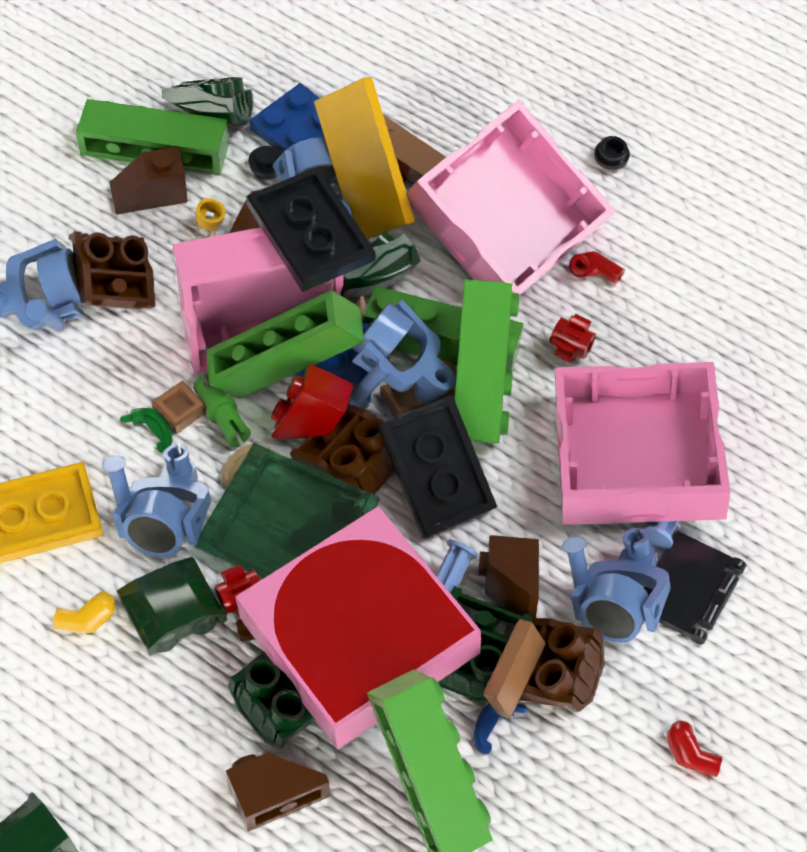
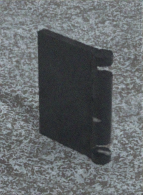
M676 531L672 538L673 544L671 548H666L656 566L668 572L671 587L659 623L689 637L693 642L703 645L708 638V634L700 628H694L695 623H698L704 629H713L739 581L738 576L734 573L742 574L747 564L740 558H733L682 532ZM726 567H729V569L734 573L728 571L725 572ZM644 586L649 596L653 589Z

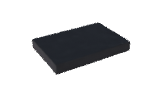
M318 166L246 196V205L302 292L376 261L375 250Z
M453 395L376 425L422 538L498 507Z

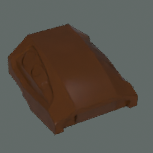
M77 231L68 235V239L73 245L81 304L127 309L155 307L153 269L148 260V247L143 237L131 235L126 238H119V236L108 237L100 232L88 235V233L82 234V232Z
M350 404L347 405L345 414L329 435L308 437L298 449L294 448L289 453L292 460L301 467L318 473L327 480L349 490L356 498L375 495L395 472L376 426L384 421L376 418L369 411L354 405L350 406Z
M536 618L535 627L546 644L519 701L568 707L575 712H580L593 702L604 668L603 636L596 628L576 626L573 623H564L552 618Z

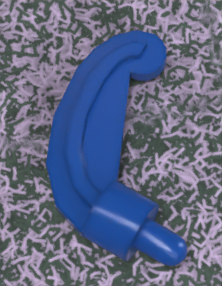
M490 703L484 706L480 712L474 730L475 746L483 754L491 752L492 744L487 739L502 716L496 713ZM517 704L514 712L525 713L527 712V706Z

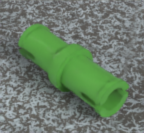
M204 374L205 379L209 383V375ZM199 377L194 382L193 389L206 405V415L210 421L219 426L230 446L240 445L235 437L237 434L242 442L245 443L250 438L251 431L238 414L237 404L234 399L210 384L206 386L202 378Z

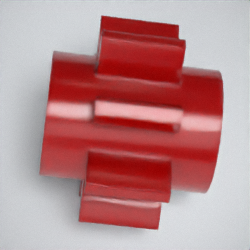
M576 313L574 316L571 315L569 320L561 317L556 323L549 339V343L557 347L554 356L568 363L575 361L576 356L584 360L596 339V333L588 330L592 321Z
M237 565L221 572L224 582L214 587L220 605L225 610L226 615L236 612L239 618L240 614L235 596L259 582L260 578L254 569L245 573L243 567Z

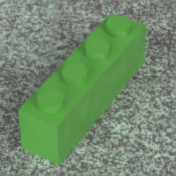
M93 99L86 100L76 129L80 155L132 162L143 152L178 147L184 170L221 175L229 146L228 119Z
M464 280L454 400L471 441L500 443V435L508 434L509 412L502 411L503 395L511 396L513 372L505 371L507 356H514L516 333L509 332L510 316L517 317L519 307V293L512 292L513 283Z
M374 286L364 314V323L371 324L389 302L396 306L402 299L423 323L440 338L441 347L437 358L441 361L449 359L453 365L457 366L462 307ZM510 320L509 332L516 333L514 356H507L505 372H513L520 348L523 330L522 322ZM406 333L394 350L419 356L420 344L418 340Z
M329 290L207 349L209 384L241 399L308 368L310 364L315 365L363 343L364 334L360 307L336 292Z
M412 670L367 692L428 852H472L493 841L487 824L491 823L490 814L483 801L477 798L472 784L476 782V778L469 763L464 758H461L457 744L460 743V735L454 723L445 716L441 703L445 702V697L437 680L419 671Z

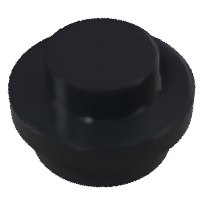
M605 137L595 147L594 159L599 166L605 169L618 170L626 166L629 161L630 151L626 142L620 137Z
M261 146L254 149L248 158L250 170L257 178L262 180L276 178L277 175L273 164L282 152L272 146Z

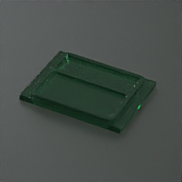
M253 443L203 527L197 545L193 546L233 566H242L246 572L254 569L259 578L264 579L376 508L380 498Z

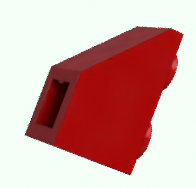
M310 364L302 377L295 375L286 393L288 398L286 400L280 398L276 403L271 415V420L276 421L271 437L276 440L329 435L346 412L353 383Z

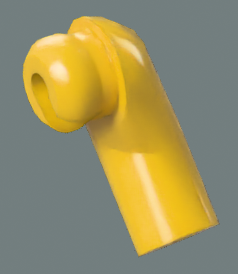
M99 592L78 611L57 608L54 615V629L93 633L114 614L115 599L107 592Z

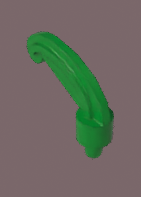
M141 407L130 410L131 414L120 417L122 423L132 422L133 425L145 423L161 441L157 444L159 453H163L167 447L172 445V432L168 422L156 410Z

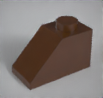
M178 147L141 153L109 182L116 215L188 202L185 173Z
M489 535L488 551H480L478 562V576L485 577V594L507 611L523 616L524 613L532 616V623L535 626L539 599V539Z
M265 753L258 757L254 754L246 755L236 760L232 764V768L225 770L228 787L248 832L330 797V784L326 774L270 753Z

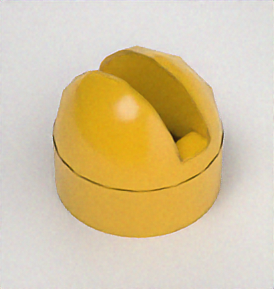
M215 199L201 200L195 211L196 224L199 228L209 231L218 229L225 218V207ZM207 211L214 213L211 220L205 218Z

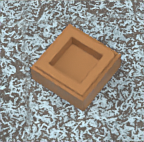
M183 380L151 401L152 408L165 418L169 427L176 434L205 415L207 410L204 402Z

